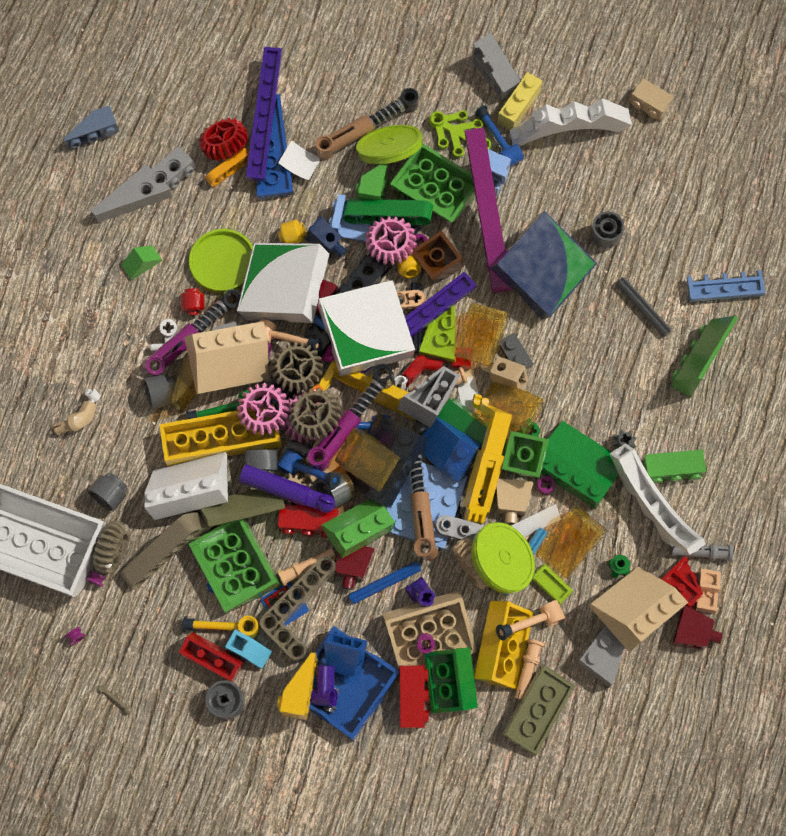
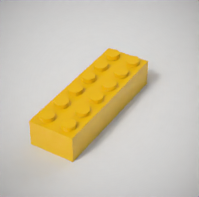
M249 408L248 415L256 421L257 413ZM239 411L159 424L164 460L167 466L226 452L227 457L244 454V451L279 448L282 447L280 432L275 431L273 428L271 429V435L268 433V430L265 431L263 436L260 430L253 434V428L248 431L246 425L241 424L242 419L238 418ZM266 418L264 422L270 421L273 418Z

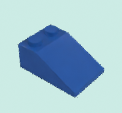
M439 417L436 418L431 428L427 427L423 437L427 438L423 455L443 473L456 481H460L467 476L475 461L477 450L482 448L481 443Z

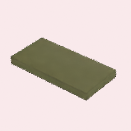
M254 489L229 495L228 502L201 508L199 511L208 527L282 510L285 506L284 501L280 497Z
M541 664L501 735L533 756H537L575 685Z

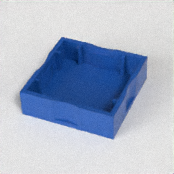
M333 626L316 650V666L327 665L324 641L332 632L348 635ZM366 651L362 668L354 677H351L349 682H341L339 680V673L334 672V687L340 689L338 701L335 705L337 710L333 714L325 713L322 711L321 706L313 705L311 700L309 710L354 742L399 677L400 671L377 655ZM316 671L312 691L316 687Z

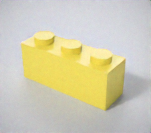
M527 72L500 110L498 124L508 130L516 127L541 92L543 81Z

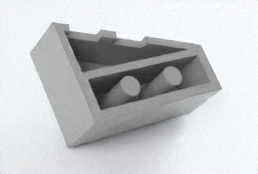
M491 33L473 43L471 62L502 101L507 99L521 82L519 75L515 73Z
M443 366L421 385L416 386L409 394L404 395L397 409L431 428L460 375Z
M605 625L577 664L610 688L613 685L624 646Z

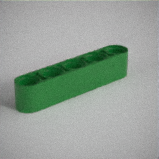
M348 199L345 201L342 219L351 224H374V221L380 223L381 217L387 220L389 215L391 219H394L396 216L398 221L404 218L405 224L429 225L431 223L433 204L424 200Z

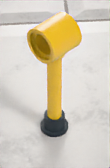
M187 616L183 618V632H186V630L194 631V629L237 630L252 639L260 633V625L253 616H244L240 619L239 623L195 621V619L187 618ZM253 623L254 628L252 631H244L246 624Z

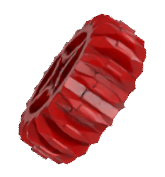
M222 118L219 122L215 121L213 125L209 124L210 127L204 129L205 132L201 133V138L199 139L200 148L204 155L212 161L217 160L219 162L221 159L225 161L229 157L232 158L233 155H238L239 151H243V147L247 145L248 134L240 121H237L235 118L232 120L230 118L226 120Z

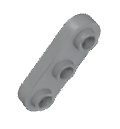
M448 515L440 516L434 523V528L438 534L457 540L469 538L473 541L476 533L484 527V525ZM444 521L448 523V528L443 526ZM462 527L467 529L466 533L462 532Z

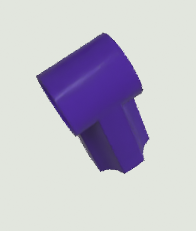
M422 577L405 587L407 594L414 603L417 601L419 604L426 606L434 603L435 594Z
M316 666V687L311 694L313 705L334 707L337 704L338 692L334 688V666Z

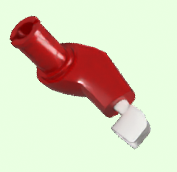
M425 355L417 356L401 376L395 378V386L401 384V389L405 390L406 386L408 387L417 380L422 371H438L442 368L443 360L426 359Z

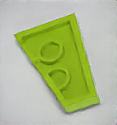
M455 305L428 325L419 350L421 355L456 362Z

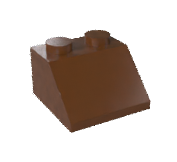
M442 230L413 249V256L432 281L449 277L464 267L463 258Z

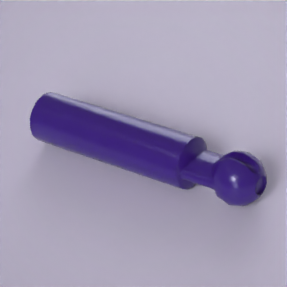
M245 464L239 478V483L302 506H309L322 513L331 512L335 506V500L329 494L320 493L308 486Z

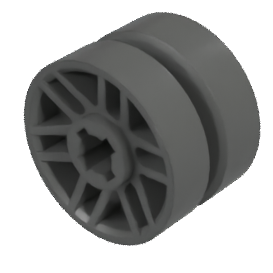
M218 681L206 693L205 701L208 710L220 720L228 721L235 719L244 709V695L240 688L231 681ZM228 697L229 702L223 704L222 699Z

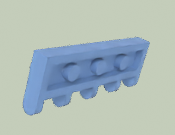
M757 270V276L746 277L745 272H740V278L727 279L726 273H722V279L709 280L708 275H703V281L692 282L691 276H687L690 302L764 296L765 287L762 271Z

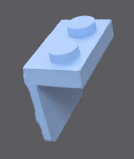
M338 194L337 200L333 201L332 211L335 212L334 216L330 217L329 224L343 239L365 242L367 239L366 233L369 232V227L372 224H351L345 222L342 216L346 195Z

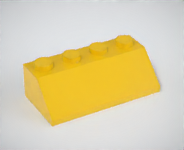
M490 601L474 679L487 684L517 690L524 663L522 657L526 653L527 639L529 638L531 626L513 632L504 641L498 638L496 626L500 624L511 625L533 617L534 612L509 601Z

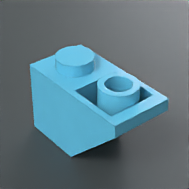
M234 630L225 646L227 651L260 669H263L272 653L271 650L237 630Z

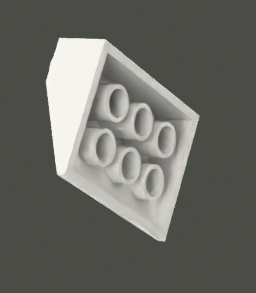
M223 452L153 470L145 490V509L154 520L228 502L227 454Z

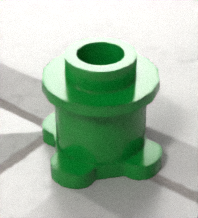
M616 555L607 563L611 568V576L613 578H618L619 575L623 574L628 575L630 572V561L625 555ZM617 563H621L623 567H619Z

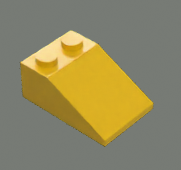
M316 653L309 655L284 689L283 696L279 695L277 708H279L282 716L307 720L317 665Z

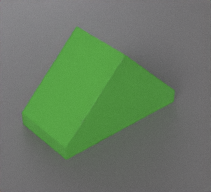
M153 246L136 247L132 249L121 266L132 281L163 260Z

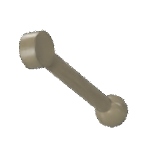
M105 685L99 686V691L108 695L122 707L125 714L132 712V708L124 705L107 690Z

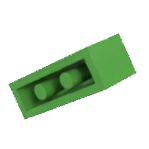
M703 449L647 454L642 459L643 466L654 484L662 483L663 480L679 482L685 478H690L692 481L699 480L706 473Z

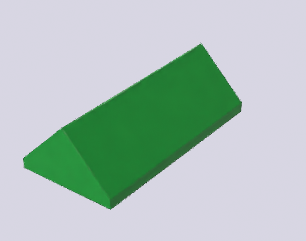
M449 398L437 417L483 445L488 423L456 398ZM507 438L502 451L503 456H505L509 441Z

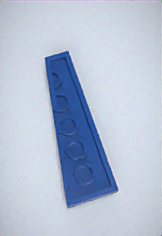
M280 94L276 96L265 182L257 181L258 199L294 195L291 172L279 164L281 157L287 149Z

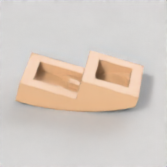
M701 569L698 585L701 587L703 596L696 602V611L712 614L717 612L721 572Z

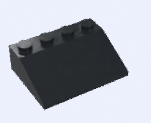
M379 413L347 472V475L353 482L354 489L379 504L391 508L427 438Z

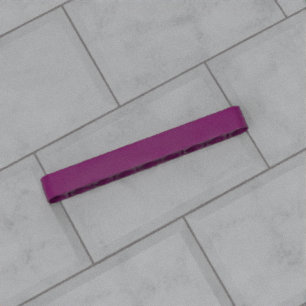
M484 127L465 130L491 290L493 294L511 291V287L490 268L503 254L505 247Z

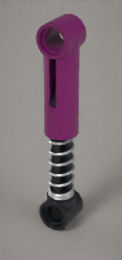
M235 289L222 292L215 305L210 306L209 311L206 310L204 315H200V318L196 319L195 323L185 325L157 351L143 361L142 369L144 373L150 376L162 373L169 364L187 350L184 337L203 332L205 328L213 324L215 319L218 320L220 315L223 316L222 313L236 308L239 305L240 292ZM228 294L233 297L232 304L227 301ZM173 347L175 348V349H173L167 356H165V357L162 359V357H163L166 353H168ZM151 361H155L157 363V369L155 371L151 370L150 368Z
M379 364L375 367L370 386L366 387V391L362 392V396L357 398L358 401L353 403L354 406L352 408L346 409L343 412L341 420H337L338 427L333 426V433L328 431L327 437H324L317 447L309 451L308 461L313 468L320 471H325L329 468L331 459L361 422L359 417L364 415L365 409L368 410L367 407L369 404L372 405L371 402L373 399H376L377 394H380L383 389L390 388L394 384L395 376L389 365ZM383 374H388L386 378H380ZM323 456L320 462H315L316 458Z

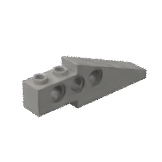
M178 146L152 169L146 164L90 210L94 219L100 223L173 197L171 189L176 188L181 180L189 177L196 169L194 161ZM175 168L178 169V170L175 171V172H172V171H171L172 169H175ZM159 180H165L162 183H157ZM146 191H151L148 195H144Z

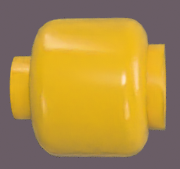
M296 219L282 223L280 231H278L279 240L284 243H302L307 235L304 224Z
M407 254V260L401 258V263H398L396 260L398 272L403 277L414 278L422 269V266L413 254Z

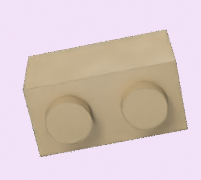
M643 78L632 93L629 103L634 108L646 112L649 117L660 121L671 106L674 96Z

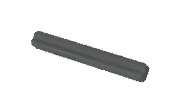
M625 277L620 278L617 281V286L663 337L670 334L672 330Z

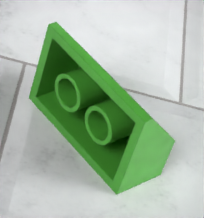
M368 499L322 524L321 527L343 559L391 532L395 521L385 506L372 499Z

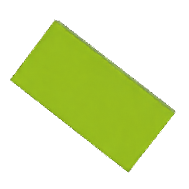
M545 563L533 575L532 580L551 599L557 600L559 605L573 592Z

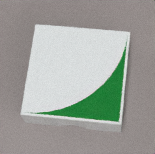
M254 243L237 312L250 321L266 319L269 321L285 320L288 322L313 323L319 300V288L324 278L329 253L320 244Z
M393 280L319 299L318 308L325 330L331 340L332 353L339 376L366 370L375 365L389 364L413 357L415 348Z

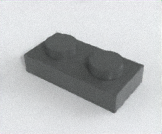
M515 333L498 341L499 347L508 360L524 365L526 370L533 366L532 360Z

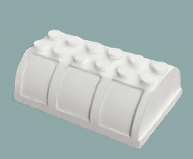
M0 484V570L75 597L84 588L87 582L86 578L89 577V572L93 568L94 549L99 535H101L102 530L105 528V522Z

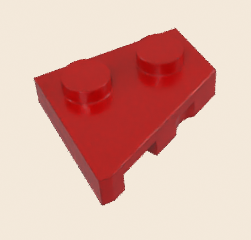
M686 556L661 579L677 589L688 602L685 606L691 608L703 596L701 587L696 582V576L691 571Z

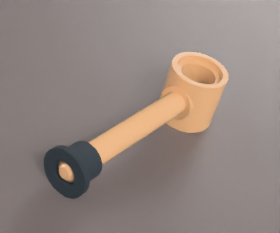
M260 319L259 321H264L268 343L276 338L291 343L297 342L298 345H301L303 342L306 347L310 345L311 350H316L317 353L321 350L322 340L320 338L305 339L276 331L277 325L266 319Z
M555 600L540 607L541 614L511 625H497L496 634L500 640L504 641L513 632L543 621L550 627L565 620L566 617L558 601Z

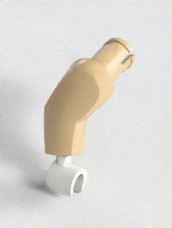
M88 389L85 392L89 401H84L77 413L68 415L67 420L54 424V427H57L54 428L57 435H62L71 430L77 432L92 421L97 407L94 402L100 398V394L96 389H93V391Z

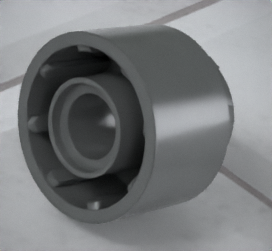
M611 211L598 214L593 220L590 231L593 242L602 248L616 246L624 232L625 225L623 219Z
M162 373L143 379L146 397L151 410L169 406L171 401L177 399L176 387L171 376L165 377Z
M244 451V466L247 464L274 474V471H277V451Z
M343 472L339 473L341 482L336 488H331L322 479L316 481V490L318 492L329 494L334 498V509L349 502L354 494L353 482Z
M107 473L105 476L100 475L87 492L102 507L114 512L125 499L127 486L116 475Z

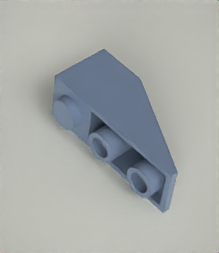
M110 105L92 111L64 138L68 149L78 148L82 144L92 143L100 138L110 137L119 132Z

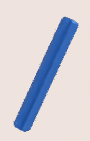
M414 561L350 593L349 599L352 604L366 599L420 572L421 566L418 561Z

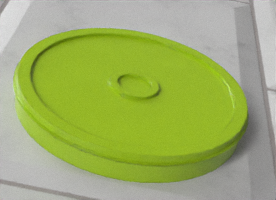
M410 125L383 127L362 137L357 143L356 151L359 158L369 164L397 162L413 155L421 148L423 144L422 133L418 128Z
M216 229L205 233L194 243L190 252L189 269L193 279L200 287L212 293L221 294L230 289L239 290L243 288L253 245L247 237L235 230Z
M499 522L489 523L476 533L472 541L471 555L474 567L480 578L490 588L500 593L511 594L525 589L531 582L535 571L534 555L525 537L514 527Z

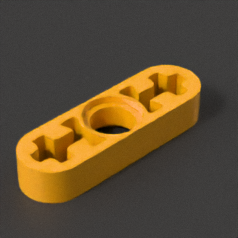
M243 148V151H239L238 155H233L232 158L227 159L210 171L205 178L211 187L219 185L248 164L250 151L247 148Z

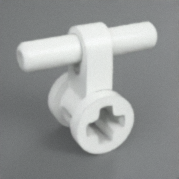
M165 319L160 324V333L165 336V343L173 337L177 330L176 323L171 319ZM166 323H170V326L174 328L170 333L163 330ZM165 343L151 344L150 351H157Z

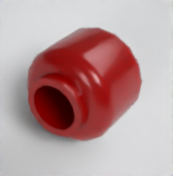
M198 288L184 289V292L180 294L181 311L187 312V316L199 315V312L205 309L204 293L200 292Z

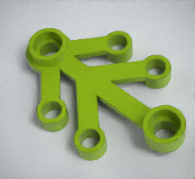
M465 110L444 115L440 111L433 112L429 116V125L437 131L439 139L438 148L446 150L449 146V141L445 138L444 134L445 129L451 135L454 147L453 156L456 159H461L464 156V149L461 147L459 138L466 141L465 130L483 127V121L475 119L472 122L464 123L468 119V113ZM458 120L462 124L452 125L449 122ZM486 138L487 148L490 150L491 142ZM445 142L446 145L442 146L440 143ZM456 151H461L462 153H461V154H456L455 152H456Z

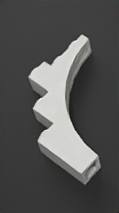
M600 99L588 107L577 102H572L562 109L544 105L532 112L533 117L512 128L510 135L512 145L517 144L520 147L538 138L569 130L602 129L618 133L631 126L632 123L627 108L605 99Z
M625 443L610 453L626 491L637 498L643 514L655 523L664 542L671 547L676 545L689 555L697 552L699 548L705 545L704 539L678 516L659 492L634 448Z

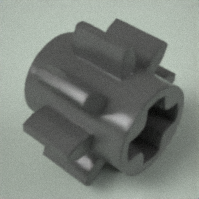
M620 430V436L615 434L613 437L617 441L613 443V447L619 448L625 442H628L627 445L634 449L636 447L632 442H635L637 437H632L631 431L627 433Z

